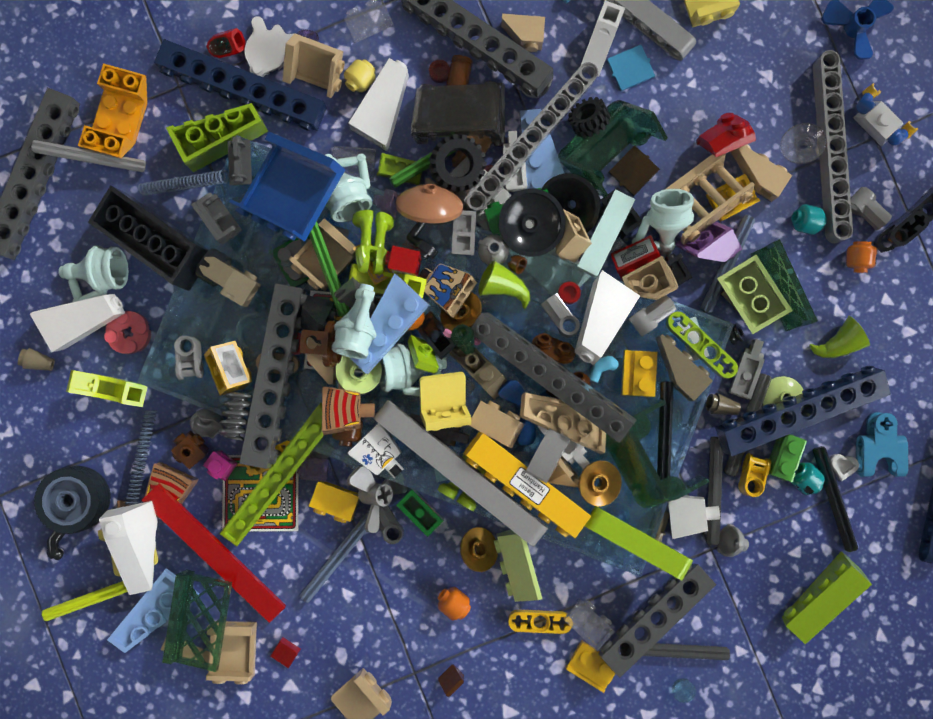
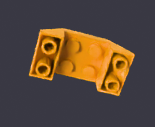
M103 63L97 82L103 89L102 97L93 126L84 125L78 146L122 158L135 145L147 107L146 76Z

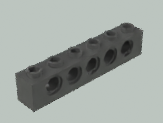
M692 563L683 581L679 579L668 581L664 585L665 590L660 595L655 594L648 601L649 605L644 610H638L632 616L633 621L629 625L624 624L616 631L617 636L612 641L607 640L601 645V651L598 655L620 678L717 584L698 564ZM687 581L691 583V591L689 593L683 591V584ZM673 596L676 604L673 608L669 609L667 600ZM654 612H658L660 620L653 624L651 622V615ZM642 627L644 629V636L636 639L635 630ZM622 643L628 644V651L625 654H619L618 647Z

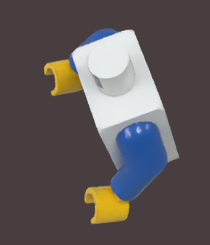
M874 83L862 91L863 96L856 106L859 113L853 118L880 146H883L887 141L891 145H898L906 138L909 139L918 130V128L911 126V121H908L902 127L903 122L882 101L872 102L881 93L880 90L877 91L875 89Z

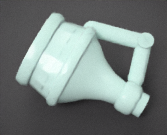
M326 154L325 156L334 159L342 167L358 165L360 178L343 173L325 205L330 211L331 218L336 222L351 221L355 212L369 210L372 206V198L367 195L366 189L370 188L366 156L358 154L355 157L336 160L331 154Z
M666 189L652 195L650 200L651 208L647 215L643 217L636 237L632 240V244L645 238L651 225L660 236L659 241H654L659 249V253L663 256L671 255L675 248V237L694 220L692 212L694 197L692 194L681 189Z
M93 246L88 250L87 255L81 262L77 264L67 263L59 268L60 277L69 280L68 283L74 298L73 302L107 295L109 289L123 288L127 283L129 273L126 256L118 247L103 248L102 246ZM76 279L85 280L95 291L82 296Z
M360 284L355 293L356 301L353 307L334 325L336 331L332 350L335 353L355 359H366L369 355L368 348L372 340L377 336L369 317V308L375 295L373 286Z
M397 344L380 360L382 376L379 386L385 392L396 389L402 390L405 395L420 397V387H413L412 385L427 372L415 368L410 350L402 344ZM435 355L439 368L432 375H439L441 370L446 369L447 361L445 357L441 360Z

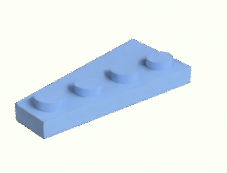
M541 109L521 110L519 112L521 134L542 111ZM544 119L540 120L542 125L547 126ZM550 134L526 161L527 189H542L548 180L564 173ZM526 136L528 141L537 142L534 136Z
M394 273L370 318L377 336L372 340L368 348L369 355L366 359L350 358L366 374L371 372L430 306L397 274Z
M165 569L153 583L152 590L147 591L109 636L107 641L126 653L151 632L162 626L191 602L198 599L201 594L168 569Z

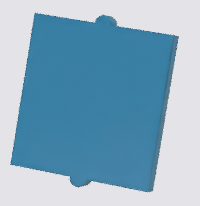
M642 45L607 59L613 73L612 78H615L620 91L655 77L649 63L650 58H647Z

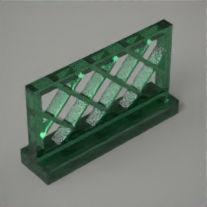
M780 239L751 253V257L754 255L758 256L793 310L780 318L785 331L817 322L814 311Z
M186 569L176 574L162 663L172 664L176 662L216 672L219 669L232 582L194 574L195 571ZM194 581L200 582L205 589L199 595L193 588ZM215 586L224 587L223 597L219 600L212 591V588ZM206 592L214 603L208 608L205 607L199 598ZM194 601L202 611L195 617L190 611V604ZM214 606L220 612V619L216 622L208 612ZM201 615H204L210 624L204 630L196 620ZM190 623L198 632L192 639L186 631L187 625ZM210 628L217 635L214 643H211L205 634ZM199 636L207 647L199 652L193 642ZM186 645L190 647L195 655L191 659L182 657L183 648ZM209 650L213 656V663H207L201 654Z

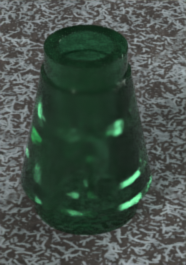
M464 324L454 327L451 334L452 342L463 353H473L475 343L472 328Z

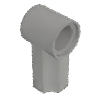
M861 187L851 197L852 213L862 216L875 230L881 229L891 220L892 215L876 201V195L867 187Z
M557 293L541 304L562 337L571 338L578 332L580 327L579 320L572 315ZM566 321L572 322L575 326L574 331H565L563 323Z
M665 295L647 308L644 307L629 318V321L641 337L656 328L660 321L667 318L677 309L671 298Z

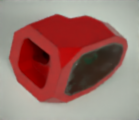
M233 28L210 37L206 47L212 56L223 58L245 50V39L242 31L238 28Z

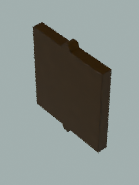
M634 145L608 173L619 182L620 187L623 186L631 195L635 196L660 169L649 159V155H645Z

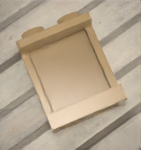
M294 33L285 45L282 81L291 84L295 78L327 89V97L331 98L335 92H339L342 85L340 74L345 65V61L342 60L343 51Z
M324 218L318 225L320 226V231L336 274L339 276L356 258V253L353 250L355 245ZM309 239L294 257L290 256L288 258L293 263L290 267L299 275L302 273L309 277L307 282L315 290L321 288L323 291H326L328 285L311 239Z
M213 621L207 626V635H210L209 672L206 675V680L212 681L214 684H222L226 681H234L235 684H247L248 681H251L255 676L257 622Z

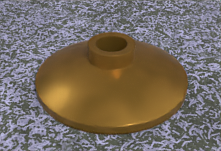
M471 292L454 318L441 309V323L446 329L454 333L467 331L481 314V301L477 295Z
M601 460L594 461L588 464L581 472L578 483L579 491L583 499L591 505H608L620 493L622 486L621 475L613 464ZM598 478L599 484L595 486V480Z
M475 527L468 530L462 537L460 544L462 560L469 569L475 572L489 570L497 560L498 553L494 544L496 539L489 530Z

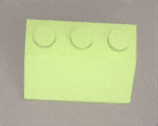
M757 255L717 278L752 334L793 311Z
M512 530L497 533L498 540H494L497 553H502L504 561L500 562L503 575L507 574L509 582L505 583L508 595H513L515 602L541 600L542 595L527 542Z

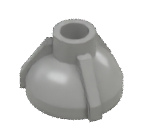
M489 235L478 242L479 257L486 265H489L494 260L500 264L507 260L510 250L501 236ZM491 245H497L499 248L498 251H491Z
M727 524L720 531V544L717 545V551L723 556L734 557L748 549L749 541L744 538L743 533L733 524Z

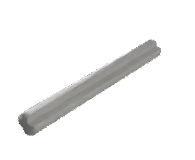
M33 140L31 150L34 153L138 172H145L146 162L140 159L124 156L117 158L92 150Z

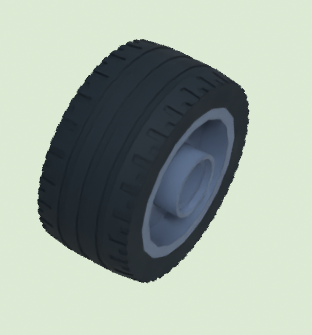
M83 466L64 467L51 472L38 485L34 496L36 514L42 524L54 532L63 534L78 533L99 523V518L108 510L111 499L109 486L103 476L95 470Z

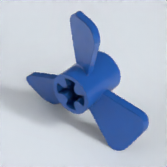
M832 0L827 5L821 20L826 25L844 26L845 33L849 37L855 38V57L868 60L872 57L873 51L866 31L875 23L877 18L891 13L894 6L887 0H873L868 7H861L853 13L839 0Z
M512 379L507 381L498 390V395L502 399L515 403L516 409L520 413L521 397L526 392L518 381ZM546 390L541 394V396L551 397L546 393ZM524 419L523 424L525 425L517 438V442L520 445H531L536 439L535 424Z

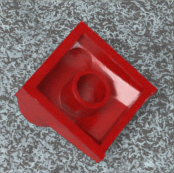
M725 113L717 120V125L708 129L697 138L696 144L712 153L715 157H719L756 141V136L747 120L734 113Z

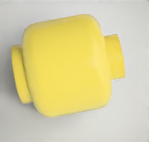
M365 59L355 60L344 72L345 85L352 92H365L376 79L375 68Z

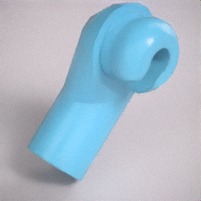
M613 356L600 358L592 366L588 376L590 381L598 383L602 372L617 369L618 361Z

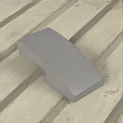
M463 210L462 214L453 220L451 254L474 255L476 211Z
M549 428L535 452L526 473L547 484L570 439Z

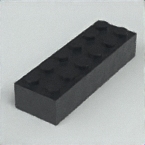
M111 185L88 221L89 224L169 283L187 291H190L197 280L195 276L197 266L203 256L209 251L138 200Z

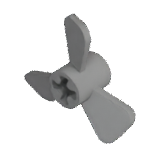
M361 465L347 478V483L350 486L359 489L358 496L363 504L371 505L365 524L366 532L376 533L379 529L380 506H387L391 502L393 495L408 491V484L402 473H399L395 478L389 474L380 484L375 482L371 471Z

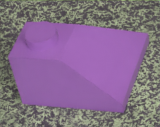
M714 222L702 231L700 237L694 242L689 241L683 245L680 239L675 243L676 247L698 258L721 262L732 259L735 254L742 250L733 229L718 222Z

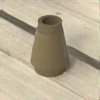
M31 348L28 350L22 349L18 357V365L22 366L23 369L52 371L55 364L54 358Z
M718 393L710 394L706 400V410L710 411L711 414L737 416L741 409L740 403Z

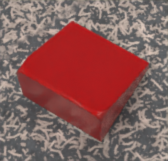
M282 637L270 657L289 668L301 648Z

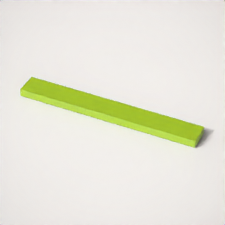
M322 402L319 403L277 458L276 463L266 472L220 532L221 536L235 546L240 544L324 436L322 432Z

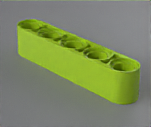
M594 506L590 513L591 517L585 524V527L683 581L693 562L692 559L603 509Z

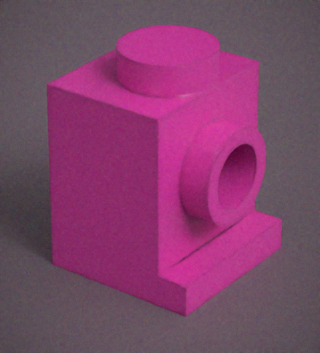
M213 451L203 466L208 469L207 473L213 478H220L226 481L238 463L223 451Z

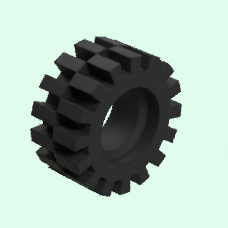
M589 97L588 101L583 99V103L575 104L576 108L572 107V113L568 114V121L578 137L587 138L588 135L591 138L594 133L596 135L600 134L599 130L604 131L606 129L605 125H609V120H611L609 111L603 100H599L598 97H595L594 100L592 97Z

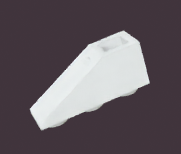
M606 0L581 65L586 62L595 64L598 68V77L625 10V7Z

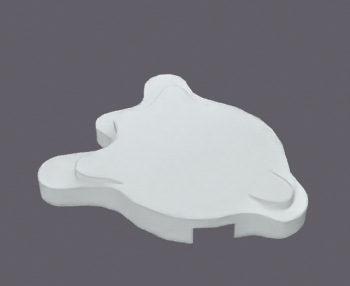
M256 16L252 19V35L245 45V57L249 63L250 72L264 77L270 74L269 72L276 69L280 70L284 66L285 45L293 34H286L280 25H275L272 30H267L263 19Z

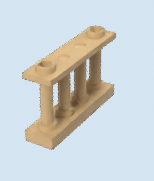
M712 154L666 188L690 192V189L695 185L700 186L719 206L711 213H708L694 198L692 209L701 220L695 225H689L683 229L684 233H682L681 238L683 245L689 241L694 242L700 237L702 231L741 202L742 204L748 202L753 196L752 193L755 187L753 182L743 188L723 167L726 154L715 157ZM711 173H717L736 194L726 201L706 180L707 176Z

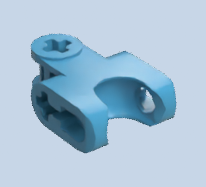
M874 412L870 414L866 420L867 435H859L856 440V459L859 462L857 473L861 477L873 476L878 460L885 458L890 474L895 477H905L908 474V441L904 435H897V419L890 413Z

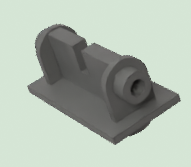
M232 137V141H228L229 185H249L252 183L250 140Z

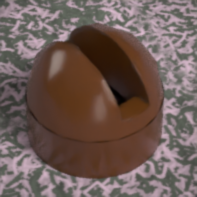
M513 255L510 257L511 261L507 262L508 268L516 274H521L526 268L527 259L521 255Z

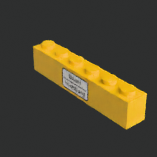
M478 432L463 452V455L467 457L465 462L475 469L480 467L486 471L484 473L486 478L493 483L499 481L503 484L502 490L511 497L515 494L520 497L521 501L519 503L530 511L534 508L540 512L538 517L547 524L553 522L557 525L555 530L565 538L568 535L576 538L590 519V514L548 482L546 484L526 473L528 467L484 433Z

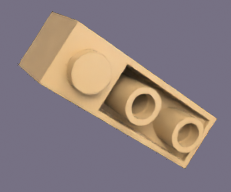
M748 144L730 151L743 174L747 175L750 183L753 182L755 184V192L771 202L780 196L792 177L785 167L770 162L766 155L754 152Z

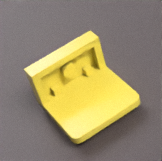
M684 0L692 28L699 25H708L719 19L730 18L740 6L739 0Z
M463 372L423 376L420 378V416L426 431H438L444 428H459L471 425V415L466 407V376Z

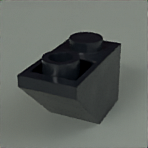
M308 295L302 306L300 326L304 330L325 331L328 321H336L337 311H334V301ZM313 335L310 336L316 343L321 344V340H317Z

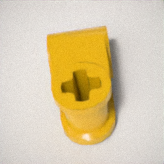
M751 453L746 454L738 483L739 491L743 495L757 497L764 492L767 476L771 468V460L753 457ZM750 481H753L755 485L752 492L748 490V483Z

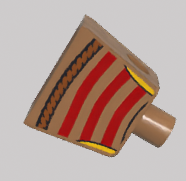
M323 387V435L360 429L361 418L375 417V403L361 404L360 392Z
M154 463L145 496L160 483L176 500L183 504L199 479L165 463Z

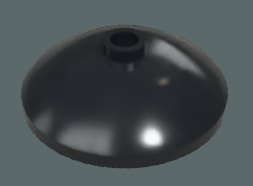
M563 173L554 176L544 184L541 190L548 189V193L557 199L562 209L579 217L586 233L596 225L601 212V200L597 189L587 178L575 173ZM571 200L575 201V208L571 207Z
M524 189L513 194L503 204L498 219L499 232L505 244L517 254L527 257L541 256L553 250L561 241L566 225L565 214L560 203L554 196L540 189ZM526 221L532 222V228L526 227Z

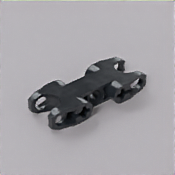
M933 187L923 194L915 205L899 219L890 223L876 237L874 246L881 253L908 244L927 228L929 222L933 220ZM885 235L888 236L887 240L892 243L888 248L884 247L881 243V239Z

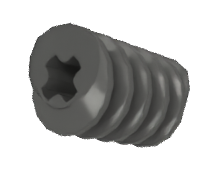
M237 392L226 393L225 397L231 401L224 402L223 404L229 408V411H222L221 414L227 417V420L219 422L225 426V429H219L218 433L226 438L244 441L240 434L246 433V429L242 425H247L248 423L244 416H249L250 411L246 407H251L252 402L248 401V398H253V396Z

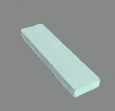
M615 189L590 239L592 244L583 253L576 267L577 269L597 278L635 201L634 198Z

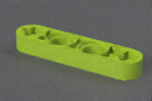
M677 311L666 318V327L717 376L726 379L736 375L738 365L735 360L688 316ZM680 317V324L683 327H687V325H689L690 328H688L684 331L683 334H681L680 332L683 331V329L680 326L674 327L672 325L674 323V320L672 318L676 319ZM691 331H695L699 335V341L696 344L688 341L687 337ZM708 346L714 348L716 352L713 359H708L704 355V350ZM719 360L724 365L730 364L731 366L729 367V370L731 372L723 373L722 371L724 367L720 363H717L716 365H714L713 363Z

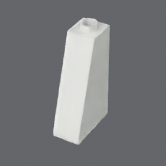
M388 59L348 123L352 131L385 151L389 149L409 78L407 66L403 62Z
M603 270L592 284L575 353L584 362L591 363L592 365H595L603 356L640 295Z
M109 294L30 313V316L51 352L65 350L125 314V311L122 308L121 300L115 294Z

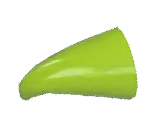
M495 260L487 266L480 279L479 296L503 294L516 297L521 301L523 309H526L530 302V292L524 282Z
M848 315L837 334L823 345L810 344L809 346L817 356L836 358L869 347L870 342L862 326L853 317Z

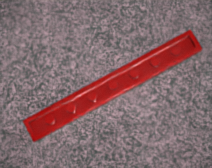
M160 483L141 500L142 502L152 501L155 514L269 623L285 609L286 605Z

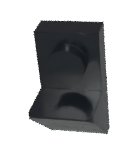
M430 311L425 315L423 324L417 328V331L442 360L458 343L455 337L448 338L443 334L446 328L436 315Z

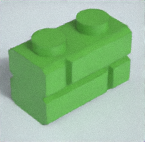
M791 434L776 439L769 458L771 460V468L768 475L793 482L796 474L795 471H797L807 440Z

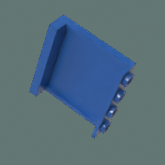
M268 132L265 140L272 145L271 150L242 201L238 203L230 199L229 202L237 207L235 211L247 218L248 215H251L250 219L258 224L263 225L266 222V227L276 233L282 230V235L293 241L298 238L305 242L346 169L328 156Z

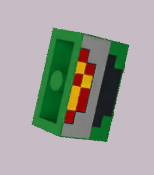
M414 487L396 505L427 537L444 521V517Z

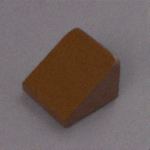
M454 664L438 678L447 697H450L464 683V674Z

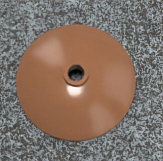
M425 184L402 192L396 199V209L402 216L413 221L444 223L452 221L462 214L463 203L453 192L441 186Z

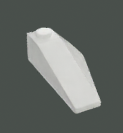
M152 501L107 510L99 518V522L107 547L128 594L132 595L151 591L153 588V562L158 523Z

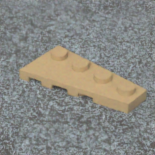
M530 393L522 394L521 418L547 430L550 428L568 437L571 441L599 454L605 453L606 433L562 400Z

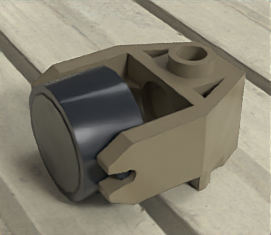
M211 248L198 264L195 276L212 287L219 284L223 287L220 294L241 306L248 307L261 286L256 281L258 277L247 270L243 273L231 265L232 259L215 248Z

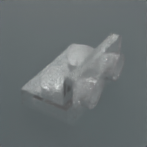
M369 0L365 2V8L358 10L355 7L345 12L347 16L343 20L349 29L354 43L394 25L383 0Z
M578 598L576 600L578 603L563 620L598 651L615 632L610 627L612 622L603 614L599 617L594 612L596 607L588 599L583 602Z

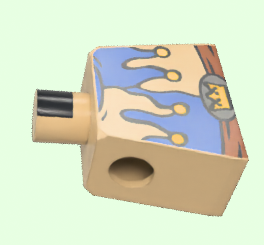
M439 264L434 271L424 268L419 275L420 278L427 279L424 290L425 294L452 318H454L477 284L469 273L443 264Z

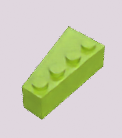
M252 103L225 110L224 113L219 115H207L205 119L194 122L189 120L183 122L184 124L174 127L172 125L166 127L183 162L193 172L227 155L228 141H232V137H241V140L252 141L269 132Z
M841 551L799 599L785 610L782 616L784 624L806 644L866 591L872 583L864 572Z

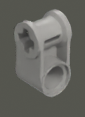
M191 336L179 337L174 344L177 378L179 380H183L184 377L193 376L202 378L204 375V365L200 341ZM187 340L192 344L189 352H186L184 349V344Z

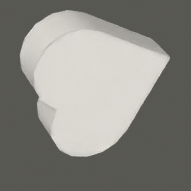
M833 454L829 457L833 472L839 481L845 480L858 470L859 462L852 456L844 457L841 454Z

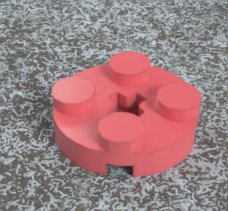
M125 311V314L107 324L104 339L116 352L132 354L146 348L151 339V330H149V323L143 315L133 311ZM131 327L133 336L125 338L124 330Z

